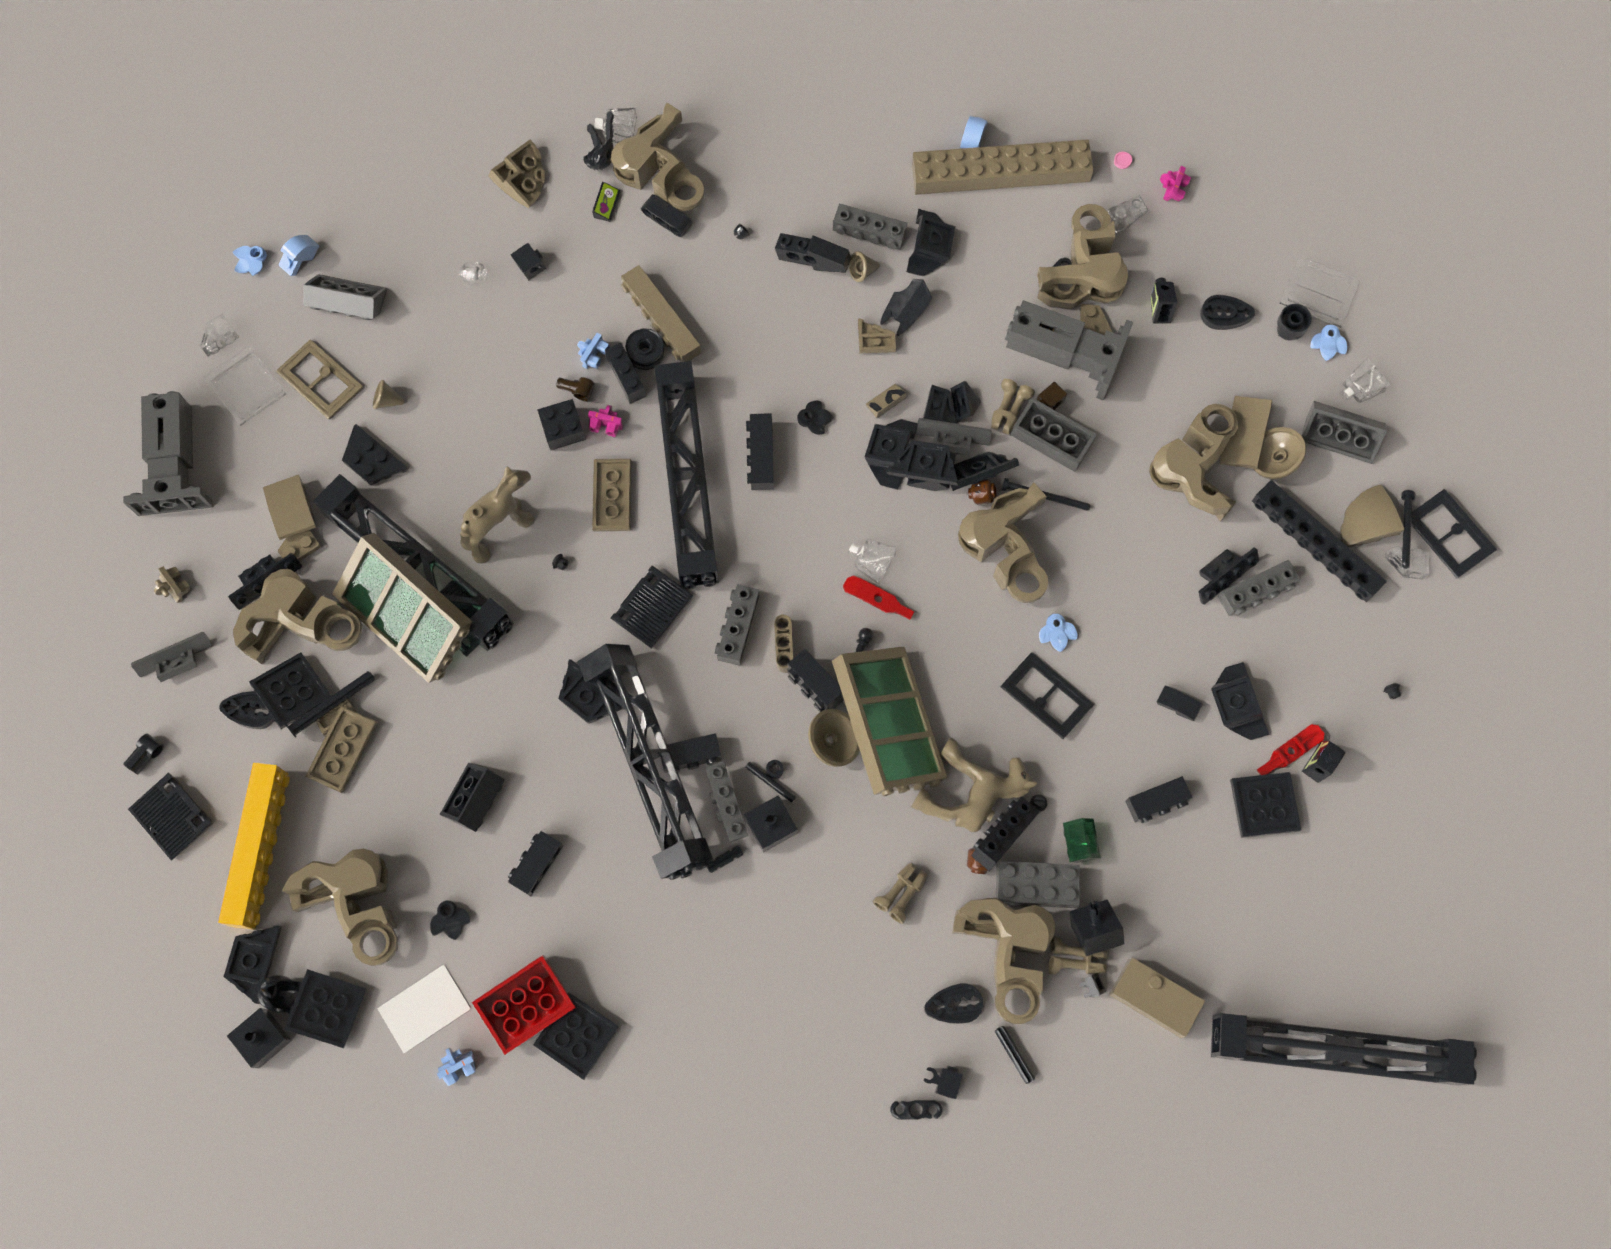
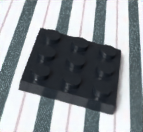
M301 652L249 681L250 686L281 730L287 724L294 723L332 696Z
M1290 772L1230 779L1241 838L1300 832L1302 830Z
M307 969L284 1030L345 1048L367 988Z
M568 992L576 1008L544 1028L533 1045L585 1080L619 1029V1026Z

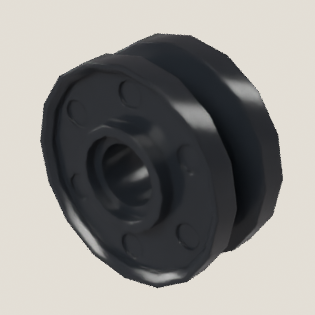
M642 328L635 330L628 336L625 349L635 368L650 370L662 362L664 358V343L662 337L656 331Z

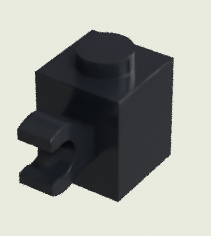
M947 1066L946 1069L942 1068L940 1075H938L934 1068L928 1067L926 1070L933 1073V1078L931 1080L924 1078L923 1081L927 1084H936V1094L956 1099L963 1074L958 1073L959 1069Z

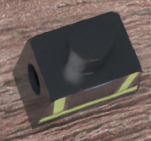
M1161 277L1155 280L1151 294L1153 324H1168L1172 321L1177 305V297L1174 283L1166 282V279Z
M1321 741L1301 772L1319 783L1333 774L1346 752L1331 741Z

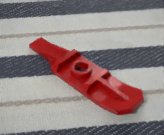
M850 576L843 584L845 593L853 595L885 613H896L908 620L914 614V611L901 605L894 595L859 577ZM880 596L882 601L876 602L875 597Z
M1309 725L1273 751L1270 760L1258 768L1257 772L1260 775H1267L1275 768L1287 767L1323 741L1325 733L1318 725ZM1288 748H1293L1294 754H1289Z

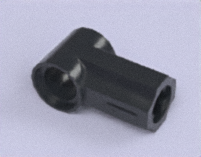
M148 733L139 738L136 743L137 748L123 763L126 768L137 775L151 759L159 756L164 748L162 743Z

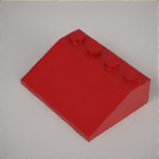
M545 955L540 956L472 1002L504 1055L576 1008Z

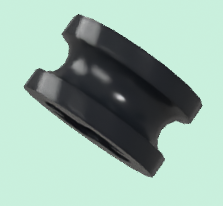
M779 760L769 761L766 765L767 775L773 779L782 776L784 771L783 764ZM777 765V768L780 767V770L777 771V774H772L769 768Z

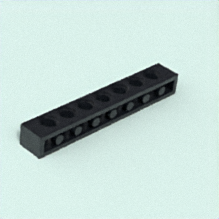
M1272 480L1253 498L1252 502L1258 510L1266 513L1273 523H1277L1283 528L1285 534L1292 536L1301 548L1309 551L1316 561H1320L1326 566L1327 571L1335 574L1344 586L1349 587L1355 592L1359 599L1368 602L1387 582ZM1271 502H1275L1278 507L1273 506ZM1285 514L1290 515L1292 519H1288ZM1299 527H1304L1306 532L1301 531ZM1314 539H1317L1321 545L1316 544ZM1328 552H1332L1335 558L1331 557ZM1343 565H1347L1350 571L1344 569ZM1358 577L1362 578L1364 583H1360Z

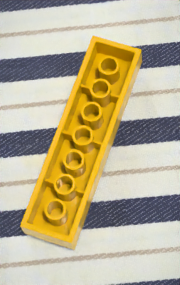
M253 763L218 921V923L230 927L255 930L256 925L260 922L259 910L265 899L263 891L269 880L268 868L273 861L272 849L277 842L276 830L277 826L281 823L280 811L286 799L284 792L290 781L289 773L277 765Z

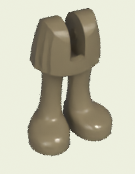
M1003 379L1001 387L1004 391V397L999 409L993 412L991 428L998 430L1004 418L1007 422L1002 433L1009 435L1018 420L1017 415L1022 404L1026 400L1031 399L1035 391L1029 386L1021 385L1009 412L1007 411L1018 386L1011 379Z
M912 862L897 874V882L886 895L877 896L873 900V904L878 909L887 912L897 895L904 887H907L900 900L889 912L890 917L900 924L906 921L905 908L909 900L916 892H921L928 875L921 870L919 875L915 877L914 882L909 881L908 878L910 875H913L917 867Z
M1053 936L1050 942V952L1052 954H1068L1084 958L1083 960L1051 956L1048 964L1049 974L1056 975L1064 968L1081 969L1086 974L1106 972V964L1092 963L1091 958L1107 959L1108 951L1105 950L1086 956L1081 947L1067 945L1063 943L1060 937Z

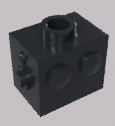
M526 243L510 254L528 281L546 269L541 260L543 258L537 249L533 250L529 243Z

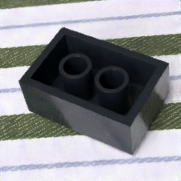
M806 649L802 650L787 663L789 680L794 685L798 684L802 688L800 690L807 699L811 698L815 702L813 705L819 712L826 709H834L844 701L840 685Z

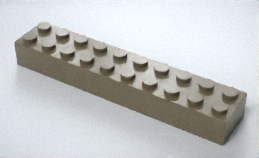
M1089 139L913 152L912 155L915 195L1090 182L1093 174Z

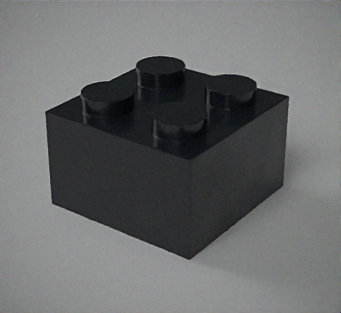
M573 399L537 409L550 451L586 440Z

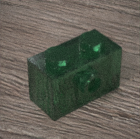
M1079 818L1063 823V833L1066 839L1069 862L1082 863L1101 858L1094 818Z

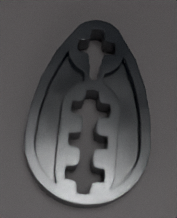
M1226 295L1210 296L1205 300L1200 311L1203 323L1215 330L1241 327L1249 323L1255 315V310L1252 306L1240 299ZM1243 311H1246V313L1248 314V317L1245 316V314L1243 313Z
M255 691L232 695L222 700L219 705L220 711L228 719L247 728L264 729L274 722L270 713L266 715L264 712H258L257 715L254 711H249L248 713L245 711V708H249V705L253 709H258L260 706L261 709L267 710ZM231 703V705L237 707L238 709L233 708L228 711L226 709V706H230Z
M960 983L942 989L933 995L925 1003L924 1012L928 1017L944 1023H970L981 1014L983 998L979 990L973 985ZM971 996L979 1000L976 1007H973L972 1004L966 1005V1009H963L962 1006H957L956 1011L948 1007L951 999H954L956 1003L960 1002L961 998L969 1001ZM931 1003H934L935 1006H944V1008L936 1010V1014L928 1011Z

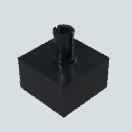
M779 795L744 814V818L763 853L798 834V829Z
M1108 899L1100 902L1093 901L1094 904L1090 902L1088 906L1069 911L1071 928L1086 956L1125 944L1123 927Z
M259 1008L227 1035L251 1068L257 1069L292 1041L269 1010Z

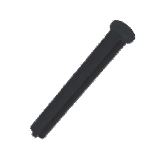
M367 671L288 726L287 724L286 727L296 738L298 733L375 680L371 672Z

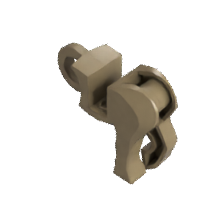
M666 102L663 114L655 116L639 127L637 135L624 139L615 145L611 154V162L613 163V171L619 181L640 190L658 170L659 172L652 179L654 195L667 203L669 202L678 210L689 211L701 204L704 198V186L697 176L690 173L685 167L684 162L677 155L661 146V143L668 137L670 132L682 122L681 111ZM682 186H690L696 190L695 196L688 200L677 198L675 192Z
M1086 204L1080 206L1075 211L1071 220V227L1073 229L1071 239L1072 265L1038 268L1039 291L1037 298L1049 307L1072 309L1085 300L1109 303L1122 295L1127 283L1128 271L1119 252L1110 253L1115 238L1114 221L1111 222L1108 211L1102 206ZM1085 216H1093L1100 221L1101 227L1094 231L1087 230L1081 225L1080 220ZM1057 284H1072V287L1068 291H1061Z
M1211 404L1202 409L1201 413H1198L1189 426L1183 439L1180 440L1178 438L1161 447L1155 454L1149 469L1151 479L1157 487L1184 493L1190 505L1216 515L1219 521L1233 508L1236 501L1221 493L1206 480L1205 475L1215 465L1229 440L1233 438L1238 429V419L1231 408L1222 404ZM1213 414L1222 415L1228 421V429L1222 432L1213 430L1208 425L1207 418Z
M1035 482L1032 483L1028 490L1019 488L995 497L991 508L988 510L969 512L962 520L958 532L960 546L967 554L980 562L1005 545V550L1009 556L997 564L993 577L1002 590L1007 588L1014 599L1023 603L1039 600L1045 594L1048 586V576L1045 570L1039 566L1034 555V549L1026 537L1014 525L1029 512L1045 503L1046 495ZM1023 573L1032 574L1038 580L1039 587L1032 593L1022 592L1016 585V578Z
M280 569L264 580L261 597L241 609L233 629L235 646L240 651L262 664L271 647L281 636L284 628L315 644H324L329 649L335 651H346L359 642L363 626L360 619L354 613L345 610L337 602L322 595L307 617L304 618L303 616L317 597L296 572L290 569ZM339 620L349 621L351 623L350 634L342 640L331 639V626ZM265 621L258 636L253 633L255 624Z
M364 848L350 851L335 864L312 861L290 875L282 890L289 894L293 911L298 913L306 908L334 900L338 920L346 937L353 944L352 950L359 961L370 966H378L388 962L395 955L398 948V937L394 929L397 928L391 910L378 906L361 912L359 904L355 903L357 900L386 892L388 870L385 861L378 854ZM319 879L322 884L309 890V884L312 881ZM379 931L386 938L385 949L377 956H368L363 949V942L368 934Z
M998 898L969 901L962 908L956 910L952 934L973 935L980 938L997 940L994 957V980L997 991L995 996L996 1010L1009 1023H1027L1037 1015L1040 1007L1039 996L1043 991V972L1010 965L1014 964L1015 951L1038 955L1046 951L1055 934V921L1052 914L1045 908L1036 905L1013 910ZM987 914L993 920H978L979 915ZM1012 989L1024 991L1030 999L1029 1009L1023 1015H1015L1007 1010L1005 997Z

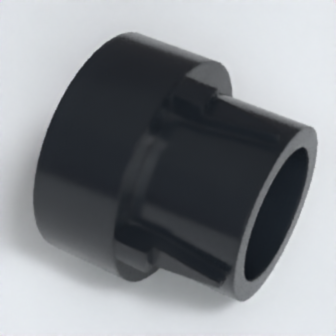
M1300 304L1286 306L1277 320L1278 337L1280 336L1288 341L1298 340L1302 337L1312 321L1309 310Z

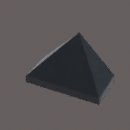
M963 381L950 388L957 422L973 416L981 403L969 384Z

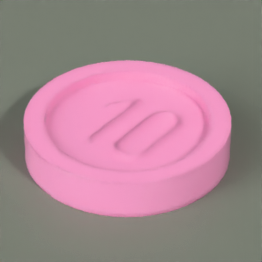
M1119 152L1115 155L1114 164L1118 168L1126 169L1131 165L1132 157L1129 153Z

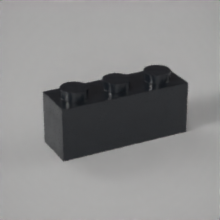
M622 343L605 349L607 361L629 404L645 398V388Z
M716 733L667 744L678 773L680 769L688 768V770L699 768L701 764L713 765L719 763L718 760H722ZM661 756L663 770L667 773L668 769L663 756Z
M1183 776L1131 796L1125 802L1134 822L1141 821L1143 824L1153 819L1152 816L1156 814L1163 816L1170 813V809L1177 806L1178 809L1189 805L1188 801L1193 797Z
M543 831L533 836L530 842L532 845L529 850H525L519 859L521 862L508 875V883L530 897L563 848L561 842Z

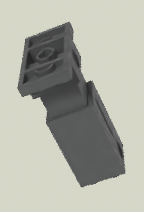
M1023 300L1021 306L1016 307L1013 320L1010 321L1005 337V340L1008 341L1006 348L1067 370L1069 365L1090 372L1089 378L1099 381L1095 389L1099 391L1096 398L1103 400L1133 322L1126 320L1124 326L1120 325L1117 334L1106 330L1105 335L1084 328L1085 322Z
M169 391L166 394L151 393L148 396H141L142 459L148 464V479L142 480V494L131 493L130 495L123 496V503L137 516L213 508V500L200 487L191 486L188 483V469L193 468L192 407L179 392Z

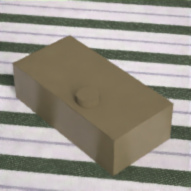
M1133 957L1127 960L1109 993L1111 997L1179 1038L1187 1036L1205 1002Z

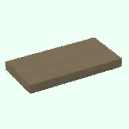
M1241 396L1234 397L1232 411L1237 416L1238 429L1221 454V465L1258 469L1272 408V400Z
M594 459L593 531H631V459Z
M341 706L305 777L343 793L378 722Z

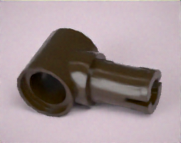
M559 377L556 383L558 389L570 391L575 398L581 401H589L595 386L592 380L585 377H580L579 380L574 381Z

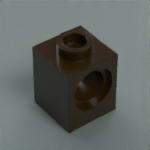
M1054 381L1038 395L1037 401L1055 410L1065 402L1067 393Z

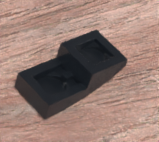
M1166 685L1156 701L1158 705L1175 711L1176 715L1191 721H1195L1202 707V703Z

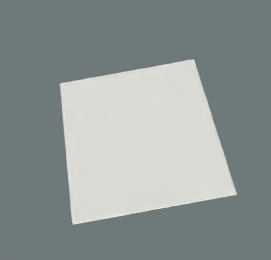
M442 965L377 1009L403 1053H406L471 1008L445 965Z

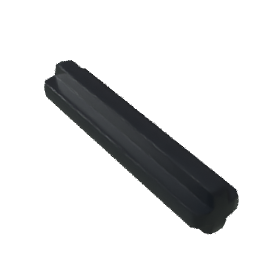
M1005 1026L997 1028L995 1033L1024 1083L1029 1084L1034 1081L1033 1073Z

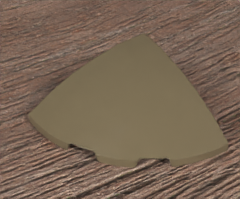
M530 139L507 155L504 161L491 169L488 177L512 199L530 208L540 196L542 185L545 182V169L542 168L541 154Z
M1382 485L1365 490L1350 503L1344 513L1345 517L1340 528L1341 541L1347 547L1377 542L1382 538L1400 535L1404 531L1399 514Z

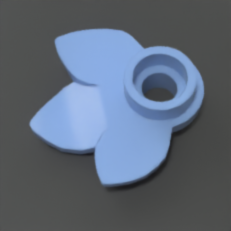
M242 246L235 249L233 254L240 260L234 270L238 273L250 272L252 276L258 274L262 270V262L267 257L266 251L259 246Z
M1330 324L1323 327L1321 333L1313 336L1311 348H1320L1322 357L1325 361H1328L1336 352L1346 354L1347 342L1340 335L1339 329L1335 325ZM1329 330L1333 332V336L1328 335Z
M1060 614L1050 615L1047 618L1046 625L1041 628L1039 633L1041 643L1050 641L1052 646L1059 652L1063 651L1066 647L1068 639L1075 640L1078 636L1074 625L1066 622ZM1056 619L1059 621V626L1057 627L1053 624Z

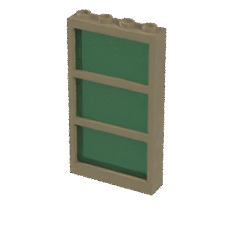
M375 533L360 538L332 593L334 597L354 613L428 683L444 677L447 666L452 663L453 655L460 649L461 641L469 633V627L472 624V621Z
M905 647L845 653L832 661L873 794L888 796L893 794L894 791H898L900 794L909 791L911 788L917 791L925 788L927 785L930 788L941 785V781L946 779L947 775Z

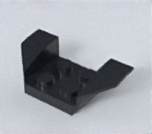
M918 209L916 224H919L914 252L909 257L906 272L925 276L950 259L956 226L944 223L936 213Z
M900 419L887 425H874L864 457L881 486L898 490L902 477L888 475L886 471L888 467H892L897 461L900 453L906 450L910 438L914 439L918 423Z
M1244 662L1225 667L1216 684L1211 688L1224 727L1249 740L1269 735Z

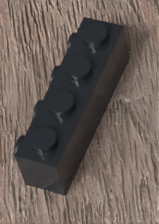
M772 413L750 414V421H746V432H750V438H746L747 449H750V455H747V466H751V472L747 473V484H751V490H774Z
M1022 796L1017 802L1013 799L1006 808L1008 812L1006 814L1002 812L995 820L998 824L995 827L991 825L984 833L987 837L984 840L980 838L973 846L976 850L971 856L988 871H991L1040 812Z

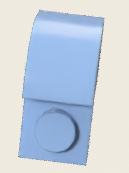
M969 117L960 148L980 147L983 134L987 128V120L980 117Z
M308 235L292 237L281 248L284 254L279 266L290 276H296L302 261L313 260L319 245Z

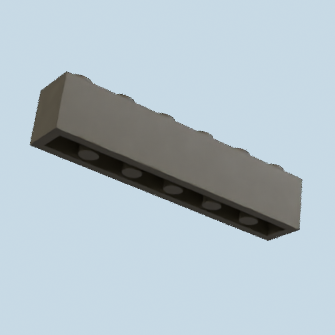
M640 265L621 276L622 289L626 294L629 293L632 296V302L636 307L639 306L641 308L643 317L646 320H650L653 330L660 333L664 345L672 349L671 352L677 361L686 362L700 355V344Z

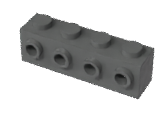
M839 203L833 220V231H836L838 234L853 236L856 239H864L873 244L885 245L890 249L901 250L908 223Z
M1287 560L1223 590L1218 598L1229 616L1233 614L1238 616L1246 612V608L1250 606L1255 608L1263 603L1262 600L1267 598L1272 600L1280 595L1279 592L1283 590L1286 592L1293 590L1297 587L1295 584L1300 578L1291 562Z
M737 584L735 590L732 589L730 595L732 604L731 607H727L725 618H727L726 625H722L720 630L722 639L720 643L716 644L715 648L718 661L740 666L760 596L759 589Z

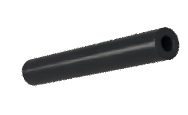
M748 762L745 766L747 770L792 803L795 800V795L754 764Z

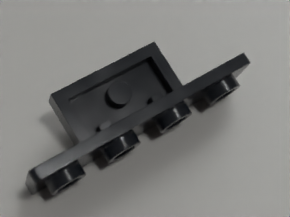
M1253 547L1241 558L1226 549L1199 571L1200 576L1209 583L1198 591L1200 602L1205 605L1251 567H1254L1260 560L1258 549Z
M293 553L288 554L277 563L269 554L238 576L243 586L230 594L228 598L238 610H241L261 596L264 580L280 569H290L296 572L302 567V564Z

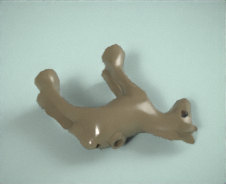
M506 466L498 486L481 497L463 514L460 543L465 550L472 551V557L476 563H486L490 559V551L480 541L495 525L501 523L508 515L520 527L528 528L534 524L532 513L522 511L521 501L512 496L513 492L531 480V475L528 471L510 469V467Z
M950 737L940 756L951 766L973 780L974 784L970 789L967 803L956 807L942 806L932 800L927 790L921 788L911 807L946 822L956 820V827H964L970 832H977L985 821H991L995 814L992 808L998 798L1023 797L1037 782L1033 781L1020 758H1012L1009 761V776L1003 778L993 771L978 766L966 759L961 754L957 741Z

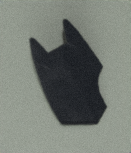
M913 279L906 289L894 292L882 315L880 324H884L892 317L900 323L896 335L900 336L919 318L932 300L923 279Z

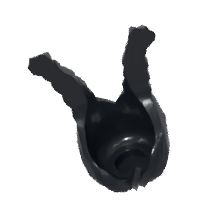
M611 111L607 113L605 124L606 142L604 145H602L601 138L594 126L590 123L587 125V131L591 135L594 147L588 152V155L583 157L586 166L594 171L603 170L611 164V154L614 149L612 140L614 114Z
M281 975L270 976L261 983L258 1001L268 1010L276 1013L287 1012L290 1014L294 1004L291 996L299 992L302 982L294 981Z

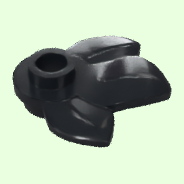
M821 401L809 402L805 409H802L797 415L798 423L802 427H808L812 433L818 435L825 433L823 425L830 423L833 419V415L828 410L822 409Z
M446 900L441 902L437 908V914L430 922L432 935L435 936L444 931L449 938L457 940L461 934V925L470 923L469 914L465 909L457 908V905L452 901ZM447 907H450L451 912L450 914L446 915L445 909Z

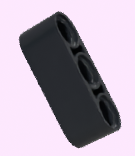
M654 194L641 207V211L648 218L678 237H682L692 225L691 219L686 214Z

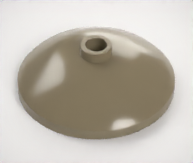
M1287 427L1267 430L1259 466L1254 471L1260 476L1269 479L1283 478L1295 472L1301 466L1306 456V444L1302 436L1297 431Z
M826 709L812 719L808 730V738L812 751L820 761L832 767H842L848 765L857 757L860 749L848 714L838 709Z

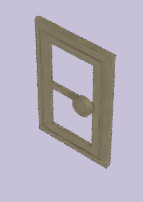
M311 339L276 370L285 381L327 419H331L364 388ZM311 353L324 366L319 369L320 376L307 387L291 370ZM332 372L348 388L332 403L327 405L311 389L324 377L330 376Z

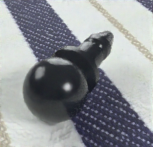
M862 628L859 631V639L856 640L859 644L857 645L856 652L864 651V646H869V642L872 641L874 636L871 629Z

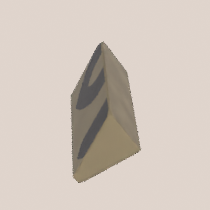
M894 384L867 402L866 406L878 418L906 399L907 393Z

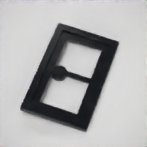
M1445 489L1412 512L1411 525L1456 578L1462 576L1497 550ZM1443 504L1458 523L1451 527L1449 533L1437 540L1420 519ZM1464 528L1481 549L1458 565L1441 543L1453 534H1461Z
M1032 652L1000 686L1061 739H1064L1094 705ZM1032 667L1054 684L1043 698L1039 697L1035 702L1016 687ZM1056 688H1059L1079 705L1062 725L1043 710L1047 704L1046 699Z

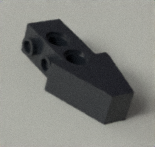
M780 233L775 246L779 260L812 266L815 271L846 273L851 260L849 249L814 235L810 239Z

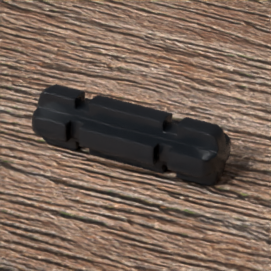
M736 846L732 848V851L728 850L716 857V860L707 863L708 871L713 873L718 870V867L722 868L734 861V858L743 856L741 847Z

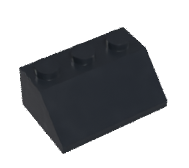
M468 762L439 815L477 832L483 823L486 813L492 807L497 793L502 789L505 779L487 768Z

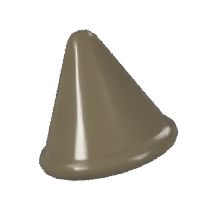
M860 251L852 254L849 263L851 277L856 282H863L865 278L880 267L877 261Z
M385 380L379 382L373 399V409L404 404L405 400Z

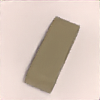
M781 614L774 621L776 666L780 672L788 673V665L783 666L779 662L782 659H788L789 661L793 659L792 622L789 616ZM785 622L788 626L782 629L778 627V624ZM785 640L789 642V645L781 647L779 642Z

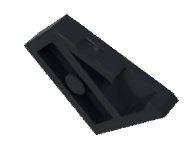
M931 385L923 419L958 424L954 416L955 410L951 403L950 390Z

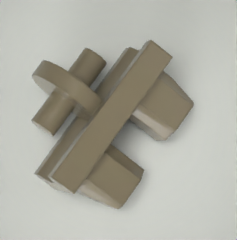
M164 566L158 568L161 574L159 575L160 580L155 581L157 585L154 588L155 594H163L164 597H168L171 594L176 603L181 602L182 596L190 592L188 583L185 580L177 584L174 582L181 578L176 566L167 570Z

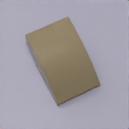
M299 474L263 487L267 506L279 540L316 528L311 503Z

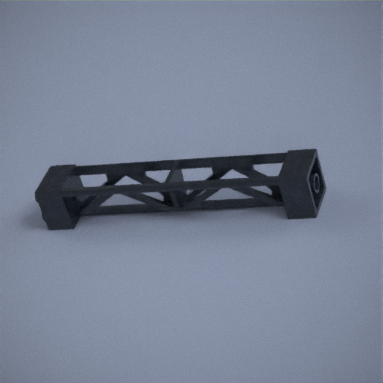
M692 361L655 365L680 584L685 589H693L699 585L711 587L719 583ZM679 399L673 412L669 413L667 400ZM688 408H690L695 454L691 453L675 434ZM673 453H678L690 467L675 468ZM691 479L682 496H678L677 481ZM699 490L706 539L702 538L684 518L696 492ZM687 536L700 551L685 553L683 537Z
M341 474L313 500L326 518L357 543L362 536L372 534L368 514L371 512L406 542L383 541L398 555L410 556L405 561L415 570L422 563L426 580L438 590L433 572L436 566L472 595L473 598L442 594L459 610L477 611L470 618L472 624L467 635L487 652L496 647L499 639L512 629L514 623L503 607L492 598L487 599L362 496L357 487ZM356 511L360 523L358 528L348 521ZM373 552L371 553V555H373L377 560H379L383 565H385L389 570H391V569H390L382 560H380Z
M604 644L577 662L585 682L597 683L661 848L662 852L652 856L660 878L674 880L679 877L681 879L692 875L693 870L696 869L698 871L708 866L707 863L714 859L706 839L703 838L637 670V663L630 645ZM628 671L638 692V695L635 697L627 692L621 675ZM612 699L627 711V737ZM633 705L642 711L641 723L638 721ZM649 727L652 728L659 749H649L646 735ZM635 732L638 742L636 744V747L633 748V737ZM663 756L672 779L670 782L660 777L654 760ZM645 785L656 793L662 801L660 823ZM666 791L676 797L674 811ZM684 813L695 839H684L680 829L681 815ZM669 819V822L671 824L670 833L667 835V823Z
M1225 1013L1212 1016L1211 1058L1457 1086L1474 1085V1081L1477 1078V1071L1474 1068L1477 1050L1474 1047V1041L1456 1039L1427 1040L1250 1020L1247 1019V1016ZM1247 1025L1262 1026V1027H1251V1026H1250V1027L1247 1028ZM1264 1033H1282L1319 1038L1325 1042L1266 1036L1264 1035ZM1343 1036L1359 1037V1038H1348V1039H1346V1037H1343ZM1263 1044L1326 1052L1320 1055H1285L1265 1049ZM1364 1045H1390L1417 1049L1425 1053L1365 1047ZM1246 1048L1249 1051L1266 1055L1268 1057L1246 1055ZM1364 1055L1427 1063L1422 1066H1384L1366 1061ZM1348 1060L1351 1063L1365 1066L1367 1069L1340 1065ZM1305 1061H1332V1065ZM1406 1072H1434V1076L1410 1074Z

